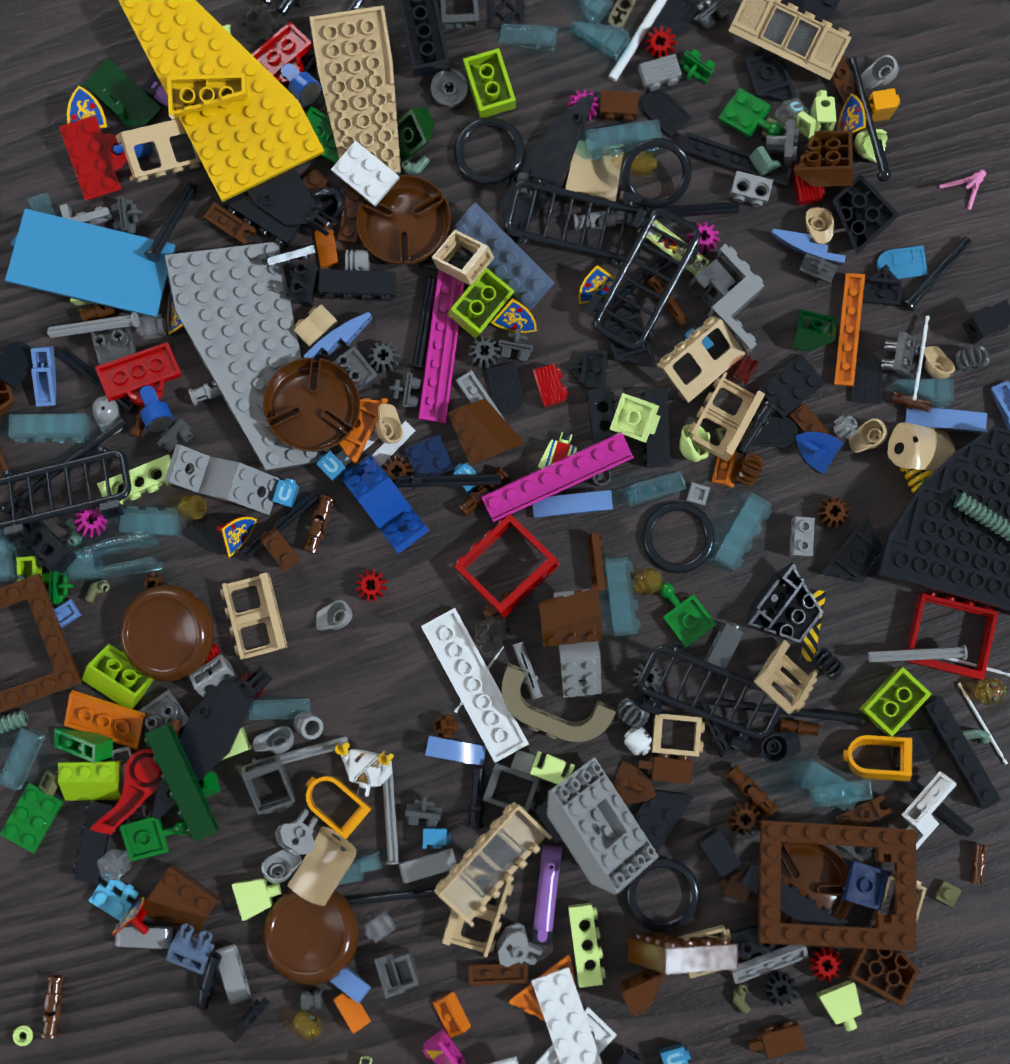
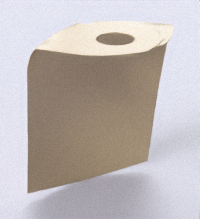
M579 141L571 161L566 189L616 201L624 150L599 143Z
M906 422L899 423L894 428L889 438L887 452L888 457L896 466L906 469L935 471L955 452V448L946 431ZM914 436L918 438L917 443L913 442ZM903 443V452L896 454L894 450L896 444Z
M322 826L314 840V850L312 853L306 854L287 886L303 899L325 906L354 861L357 850L337 832ZM331 833L338 836L341 839V841L336 839ZM341 846L344 847L346 851H341Z

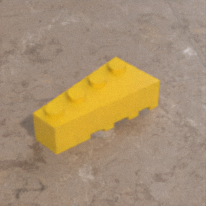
M246 75L167 76L170 118L176 119L248 98Z

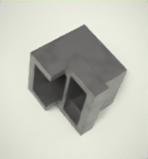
M715 259L693 277L686 289L695 299L700 296L712 308L729 292L736 281Z
M411 949L374 959L386 998L405 993V989L419 985L420 978Z

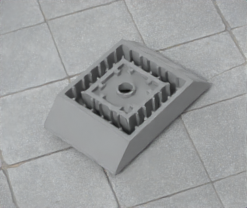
M595 757L549 791L547 816L591 884L617 894L659 857Z

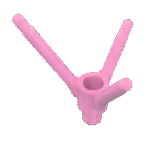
M980 170L978 173H974L967 178L939 185V188L967 183L966 189L970 187L973 189L968 205V210H971L979 184L986 176V172Z

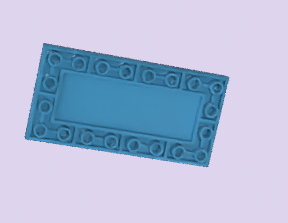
M25 209L5 281L15 285L157 318L168 278L164 257L165 255L174 254L176 246L175 244L166 243L159 255V261L153 262L147 259L144 253L150 249L154 239Z

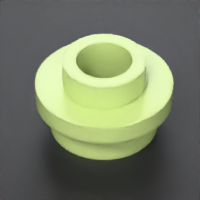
M19 1026L13 1032V1040L19 1046H26L33 1039V1031L28 1026ZM21 1032L26 1033L25 1039L21 1037Z

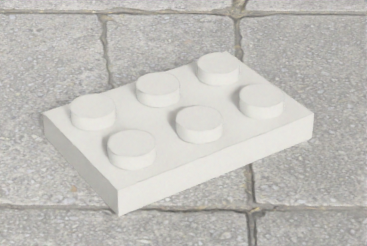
M357 141L349 147L331 169L334 174L375 207L399 179L395 172Z

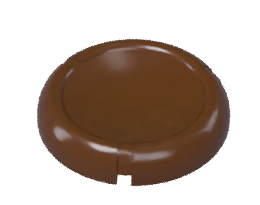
M398 175V181L376 207L366 199L363 203L360 202L357 210L356 224L362 243L376 258L393 265H412L433 256L446 241L450 230L451 214L446 198H443L442 192L433 183L417 176Z
M302 358L284 365L272 376L264 393L263 409L271 431L284 444L300 451L319 452L335 447L349 436L358 421L360 396L352 378L350 379L349 374L337 364L319 358V361L313 360V358Z
M157 585L139 593L126 607L121 619V646L130 664L146 677L158 681L180 680L196 672L207 660L214 641L213 621L206 605L200 598L196 599L193 596L194 593L177 585Z
M783 844L781 846V877L784 878L782 883L787 886L791 883L800 889V895L803 897L806 894L817 901L815 905L820 908L824 905L833 911L831 916L837 920L839 917L845 920L851 909L852 902L842 900L849 871L842 857L826 845ZM756 894L757 902L759 905V895ZM780 910V923L800 924Z
M289 890L274 902L267 913L262 937L264 950L270 964L284 978L302 985H317L328 982L340 975L339 972L342 969L348 967L356 953L359 941V926L356 914L344 896L335 890L325 906L311 903L297 895L294 891Z

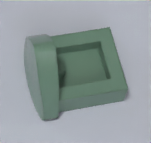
M763 146L758 147L749 156L760 177L781 166L779 161L771 160Z

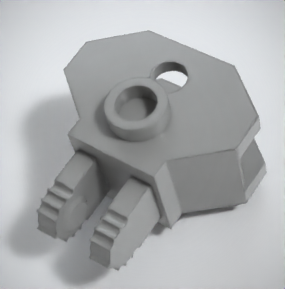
M307 809L302 811L296 821L290 824H282L274 832L278 845L292 855L312 853L315 848L312 836L314 830L312 829L317 823L318 817H312L306 826L302 822L308 816L309 812Z
M518 922L505 927L496 942L500 964L506 967L518 962L522 964L523 961L535 965L537 959L530 955L529 952L541 955L543 952L540 946L530 942V939L526 936L524 925Z

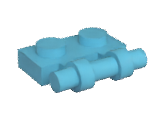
M106 872L102 879L108 882L107 887L100 883L90 897L89 902L121 921L133 905V903L127 900L128 897L131 896L136 899L140 893L134 889V886L120 881L118 876H112ZM116 887L123 891L122 896L112 891L113 888Z

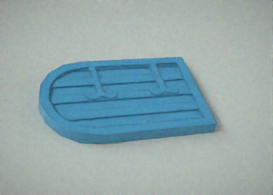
M923 246L891 249L883 252L877 260L878 271L887 264L890 268L889 270L897 279L928 275Z

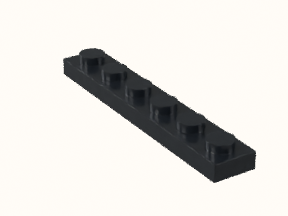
M686 132L681 147L687 154L735 171L759 176L758 171L749 158L750 153ZM781 165L779 168L761 177L772 179L773 184L786 188L793 168Z

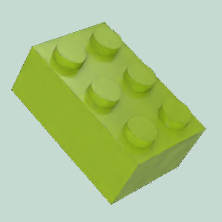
M499 48L463 59L464 70L480 118L516 108V99Z
M486 267L472 286H469L453 305L447 315L476 339L515 291Z
M897 667L859 710L886 736L893 737L930 697L931 693L904 667Z

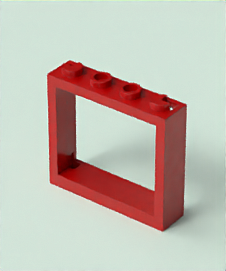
M509 514L507 517L501 518L493 530L487 531L484 538L479 543H475L465 556H461L456 561L454 567L505 618L560 565L558 559ZM513 526L547 560L506 599L499 603L466 568Z
M925 591V594H919L906 650H914L923 608L926 602L987 617L977 665L974 670L933 659L903 662L976 680H984L999 612L993 611L992 607L982 605L981 608L976 607L970 601L956 602V598L949 596L939 598L933 592Z

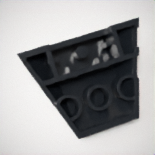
M792 562L771 577L750 605L746 624L801 643L824 612L813 594L808 590L804 579L799 575L796 570L797 567Z

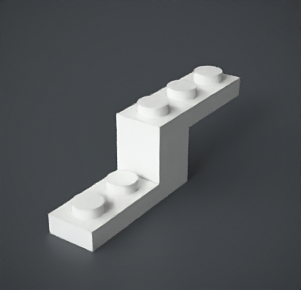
M940 771L902 814L903 818L909 823L907 829L916 830V850L939 825L931 815L932 812L957 785Z

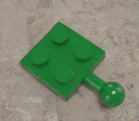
M739 88L718 117L720 122L748 138L751 137L758 126L768 130L769 135L781 136L783 133L781 124H771L764 120L771 110V105Z
M662 583L660 585L659 594L664 598H668L674 606V609L662 618L685 648L717 625L694 594L680 603L674 595V587L670 583Z
M153 815L123 822L119 825L130 862L169 852L166 836L176 833L180 836L187 834L185 820H180L175 826L163 829L161 820L155 819Z

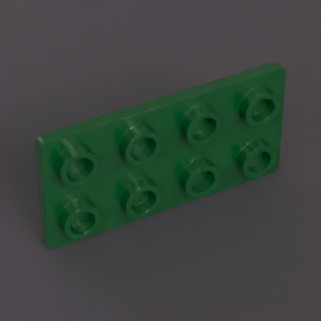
M107 59L83 83L84 87L130 130L147 126L162 110L148 94L110 59Z

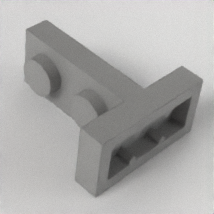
M67 204L60 205L63 218L92 225L114 220L112 212L108 207H97L92 212H80L74 217L72 209Z

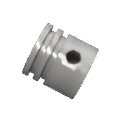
M346 250L345 270L369 271L370 252L368 250H356L355 252L354 250H351V252Z
M304 711L299 713L294 719L295 730L305 738L311 740L321 735L323 723L312 713Z

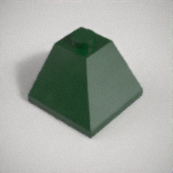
M412 108L397 121L399 152L403 161H407L430 141L435 124L428 108Z
M799 309L792 337L793 348L811 352L835 341V317Z

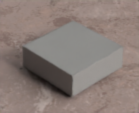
M691 482L686 501L705 506L710 487Z
M517 750L511 768L529 774L535 755Z

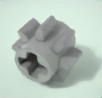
M843 414L834 421L836 424L833 427L834 432L840 438L845 436L848 439L857 433L855 428L858 425L852 416L846 417Z

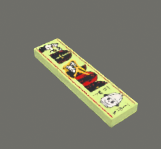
M657 220L654 221V227L684 242ZM652 229L649 230L646 236L654 245L679 262L687 248ZM698 253L696 257L691 256L686 269L693 275H696L706 267L709 260Z

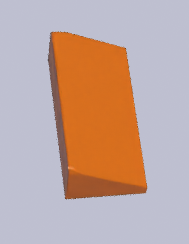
M333 229L332 231L327 230L329 232L328 236H325L318 230L314 232L321 268L339 265Z
M735 450L728 462L717 457L711 482L734 488L735 476L742 455Z
M344 992L334 997L333 1000L353 1034L371 1022L361 1002L357 1003Z
M454 992L432 1002L450 1038L465 1033L471 1027Z

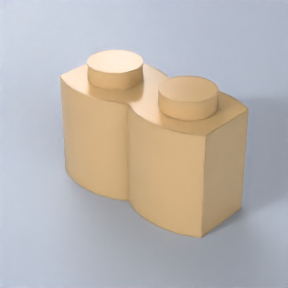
M322 304L318 307L314 306L309 311V316L305 320L300 319L295 324L294 332L310 349L338 324V321Z

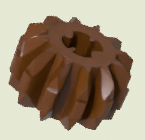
M747 453L737 468L736 481L747 486L754 485L762 471L763 459L758 455Z
M396 455L394 456V462L388 458L389 465L382 464V467L387 469L384 471L393 483H395L396 477L410 476L408 474L414 472L411 468L407 469L411 466V462L405 463V457H402L399 462ZM396 468H399L400 471L402 470L399 476H395L394 473L392 474Z
M829 496L828 500L823 499V505H818L817 507L819 510H822V512L817 513V516H823L820 523L827 521L826 527L828 528L832 524L834 528H838L839 524L843 526L845 524L844 519H849L850 517L845 514V512L850 511V508H844L847 502L840 503L841 497L839 496L835 500L833 496ZM830 510H837V514H830Z
M744 802L743 808L740 803H737V811L733 808L730 809L731 812L735 813L734 816L728 815V819L734 820L729 823V826H736L733 831L735 833L740 831L742 836H745L746 830L752 835L753 831L751 828L753 827L758 830L759 827L755 825V822L760 823L761 819L755 818L760 815V812H753L755 810L754 805H751L748 809L749 805L747 802ZM743 814L749 817L748 822L745 821V824L740 820L741 816L744 817Z

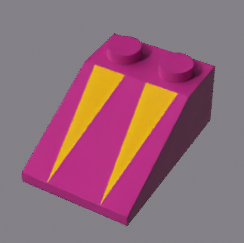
M444 1029L424 1042L423 1053L428 1060L432 1059L435 1064H466L465 1058Z

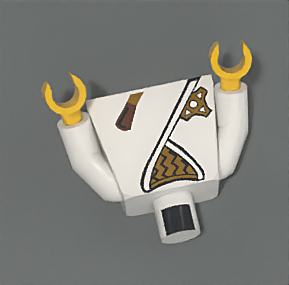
M338 742L335 752L341 755L349 781L359 783L358 795L369 796L371 786H381L392 775L391 760L394 757L393 754L386 755L385 751L379 754L361 749H350L349 751V743L345 742L342 747L341 743Z

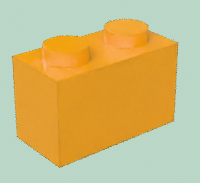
M895 88L871 93L868 103L872 109L873 121L888 120L900 104V98L896 94Z

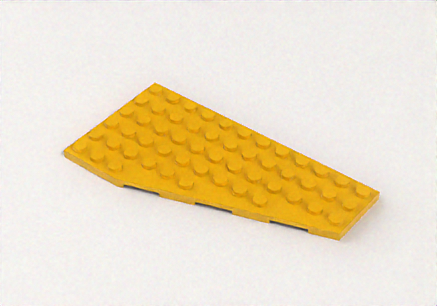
M118 0L167 96V76L246 75L248 98L179 117L222 202L325 153L299 101L196 0Z

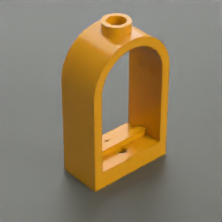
M863 735L854 739L848 750L844 749L843 761H847L850 770L861 778L911 781L912 738ZM862 745L900 747V771L861 768L854 762L852 753L857 747Z
M312 776L305 784L308 787L306 801L309 808L345 839L348 838L372 809L336 777L322 776L316 779ZM321 781L335 783L360 805L342 828L313 802V789Z

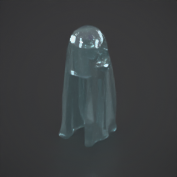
M139 530L88 545L80 550L73 551L78 557L69 565L64 574L74 581H86L163 570V563L157 562L152 556L108 566L103 565L102 555L160 545L159 539H156L155 535L149 532Z

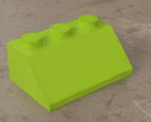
M108 644L87 665L82 678L84 682L119 705L133 709L142 699L154 680L138 672L130 664L125 654L111 644Z
M123 760L100 761L97 763L90 761L58 763V784L65 801L120 800L123 792Z

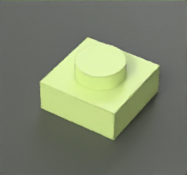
M802 111L797 114L795 127H798V131L807 138L812 137L815 132L816 120Z

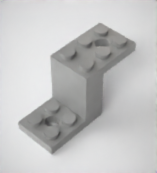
M724 244L719 249L715 259L718 260L738 284L712 306L707 316L709 318L715 316L723 320L746 353L744 355L746 357L757 345L755 343L756 339L751 333H746L742 329L741 322L736 318L733 319V317L756 298L765 285L759 275H754L751 272L748 263L744 260L741 261L737 257L735 249Z
M176 444L164 481L206 497L239 504L270 515L274 503L272 500L280 478L239 462L211 457ZM187 464L190 466L188 473L185 472ZM259 487H261V493L258 496L257 490Z
M574 591L554 593V598L561 595L564 597L573 595ZM598 641L558 645L563 698L602 694Z

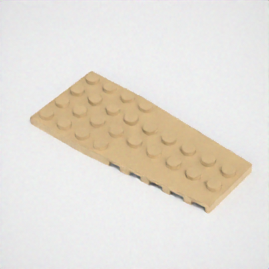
M384 5L309 17L318 74L339 159L357 141L393 172L400 174L393 61Z

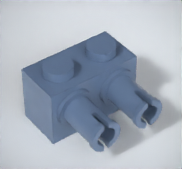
M184 924L170 945L166 960L203 975L208 963L209 954L213 952L215 946L210 943L212 934L209 932L206 937L207 931H203L198 939L192 936L193 926L190 925L189 930H187L189 924Z

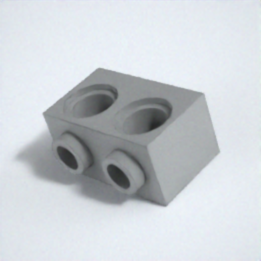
M736 171L729 198L739 203H751L754 207H765L769 200L773 180ZM743 185L746 191H739L737 186ZM762 190L764 196H758L755 191Z
M794 517L791 519L790 557L810 558L813 556L815 518Z
M222 654L189 675L194 689L203 698H206L220 683L234 682L238 679L233 666Z

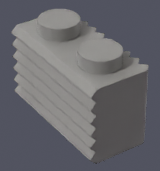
M676 54L641 63L638 68L644 90L650 89V91L657 90L665 84H668V86L675 85L679 82L682 75Z

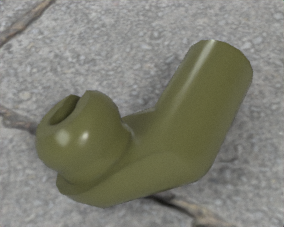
M105 580L93 582L84 599L93 603L97 594L107 592L110 589L109 583Z
M737 985L734 988L732 1000L742 1014L745 1015L751 1010L744 1001L748 989L745 985Z

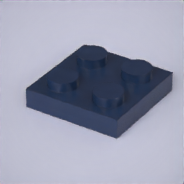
M440 434L405 448L416 476H441L454 471Z
M851 861L842 900L881 911L889 872Z

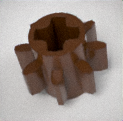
M153 571L151 576L149 574L144 575L146 580L141 585H144L146 590L154 587L152 585L153 580L156 582L155 586L164 585L167 582H164L163 574L159 576L156 571Z
M440 714V718L435 720L434 731L438 733V737L451 738V734L457 732L458 724L456 720H453L454 716Z

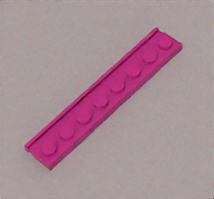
M438 270L418 419L445 424L459 324L451 319L447 313L462 296L465 282L441 270Z
M619 432L481 497L492 521L495 522L632 459L633 455L623 433Z

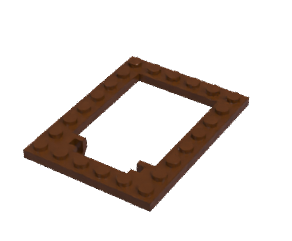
M41 574L0 588V609L26 599L28 600L55 672L1 691L0 713L82 683Z
M760 821L758 943L917 951L916 830ZM781 842L875 848V862L895 863V915L875 914V928L780 923Z

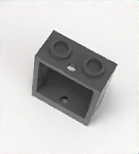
M440 0L443 30L479 28L478 0H473L474 14L446 15L445 0Z
M732 622L721 625L704 660L726 669L744 634L740 630L741 627Z
M279 754L242 766L241 775L258 815L262 813L269 814L274 809L279 807L285 808L295 802V793ZM278 770L287 792L261 801L252 778Z
M495 763L483 801L503 808L510 805L509 803L492 798L502 770L533 781L524 807L527 813H532L535 801H532L534 794H539L542 785L539 782L540 778Z

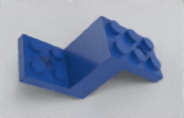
M371 454L362 457L357 464L346 469L340 476L398 554L430 531Z

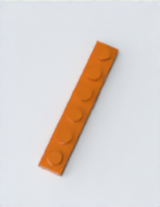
M846 273L834 386L854 387L865 274Z

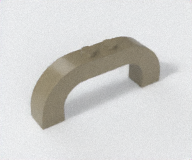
M508 663L502 681L503 699L511 714L527 724L528 728L534 731H544L548 737L553 739L558 737L570 742H584L596 738L611 724L616 713L615 707L598 700L591 715L580 722L565 720L528 704L520 691L526 670Z

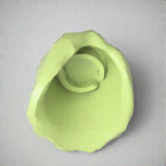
M868 128L859 131L853 143L856 154L869 161L877 162ZM876 129L878 139H881L885 150L887 132L883 129Z
M691 424L685 425L679 442L681 454L693 462L706 459L710 452L692 443L689 438L691 433L688 432ZM699 425L696 435L710 443L709 432H705Z

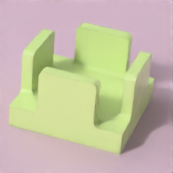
M622 393L610 430L618 433L622 432L623 435L647 442L649 434L655 433L660 420V416L656 415L659 406Z
M537 751L530 770V774L559 784L572 774L575 765L570 763L567 774L563 777L561 775L566 762L547 754L542 767L539 768L537 765L542 752Z

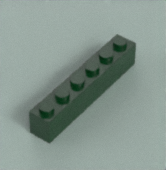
M168 722L145 733L146 745L149 749H152L154 762L162 770V779L171 790L170 797L172 801L176 802L179 807L178 814L181 820L186 822L188 836L191 839L193 838L194 842H197L220 830V827L172 723Z

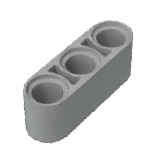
M448 848L402 862L398 866L403 883H409L449 871L457 862L453 849Z
M128 924L115 934V946L169 949L172 944L173 927L145 925L149 928V931L143 935L132 924Z
M232 944L216 949L215 952L222 955L219 970L230 1004L234 1005L250 1000L251 993L237 946Z

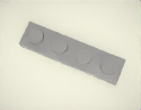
M789 945L781 949H775L765 955L756 956L746 962L737 963V969L731 970L735 985L809 958L806 945Z

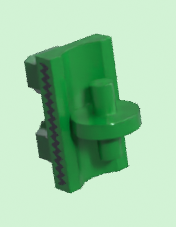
M695 49L691 52L686 51L679 63V66L688 73L686 79L690 80L694 77L706 85L714 71L715 63L711 60H706L705 63L701 61L700 52Z
M57 571L43 573L44 583H49V590L47 592L52 604L65 603L68 589H73L74 584H68L66 571L63 574Z

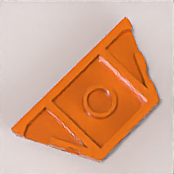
M363 398L360 400L358 421L349 436L338 444L354 464H357L375 429L376 422L379 420V405L387 404L388 399L370 400V398Z
M567 954L539 977L569 967L575 984L570 955ZM532 982L508 1000L511 1005H515L545 1021Z

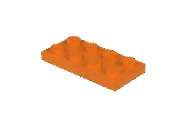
M72 690L69 694L64 726L79 731L99 733L112 738L113 742L138 749L146 714Z

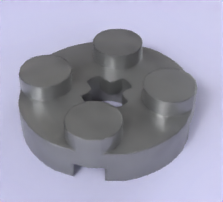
M452 69L451 71L443 70L433 77L431 94L437 104L453 109L462 104L466 99L468 85L462 73ZM453 85V92H446L445 86Z

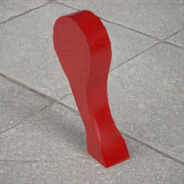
M152 749L137 751L128 759L125 765L124 788L120 800L111 811L90 828L91 831L112 835L119 824L133 814L145 799L157 790L162 779V770L154 762Z

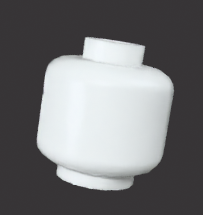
M643 727L640 729L631 728L624 735V744L632 754L639 755L642 753L644 756L652 749L650 745L653 742V738Z

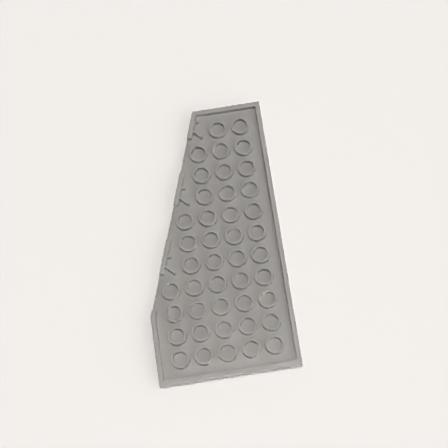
M269 242L165 255L175 313L190 336L204 365L220 389L234 418L246 435L264 471L317 463V459L321 455L320 451H300L284 444L271 431L264 415V393L272 376L284 365L294 360L302 359L297 334L294 332L295 323L291 303L288 297H286L287 283L283 265L281 262L273 265H263L261 262L265 257L280 254L279 244Z

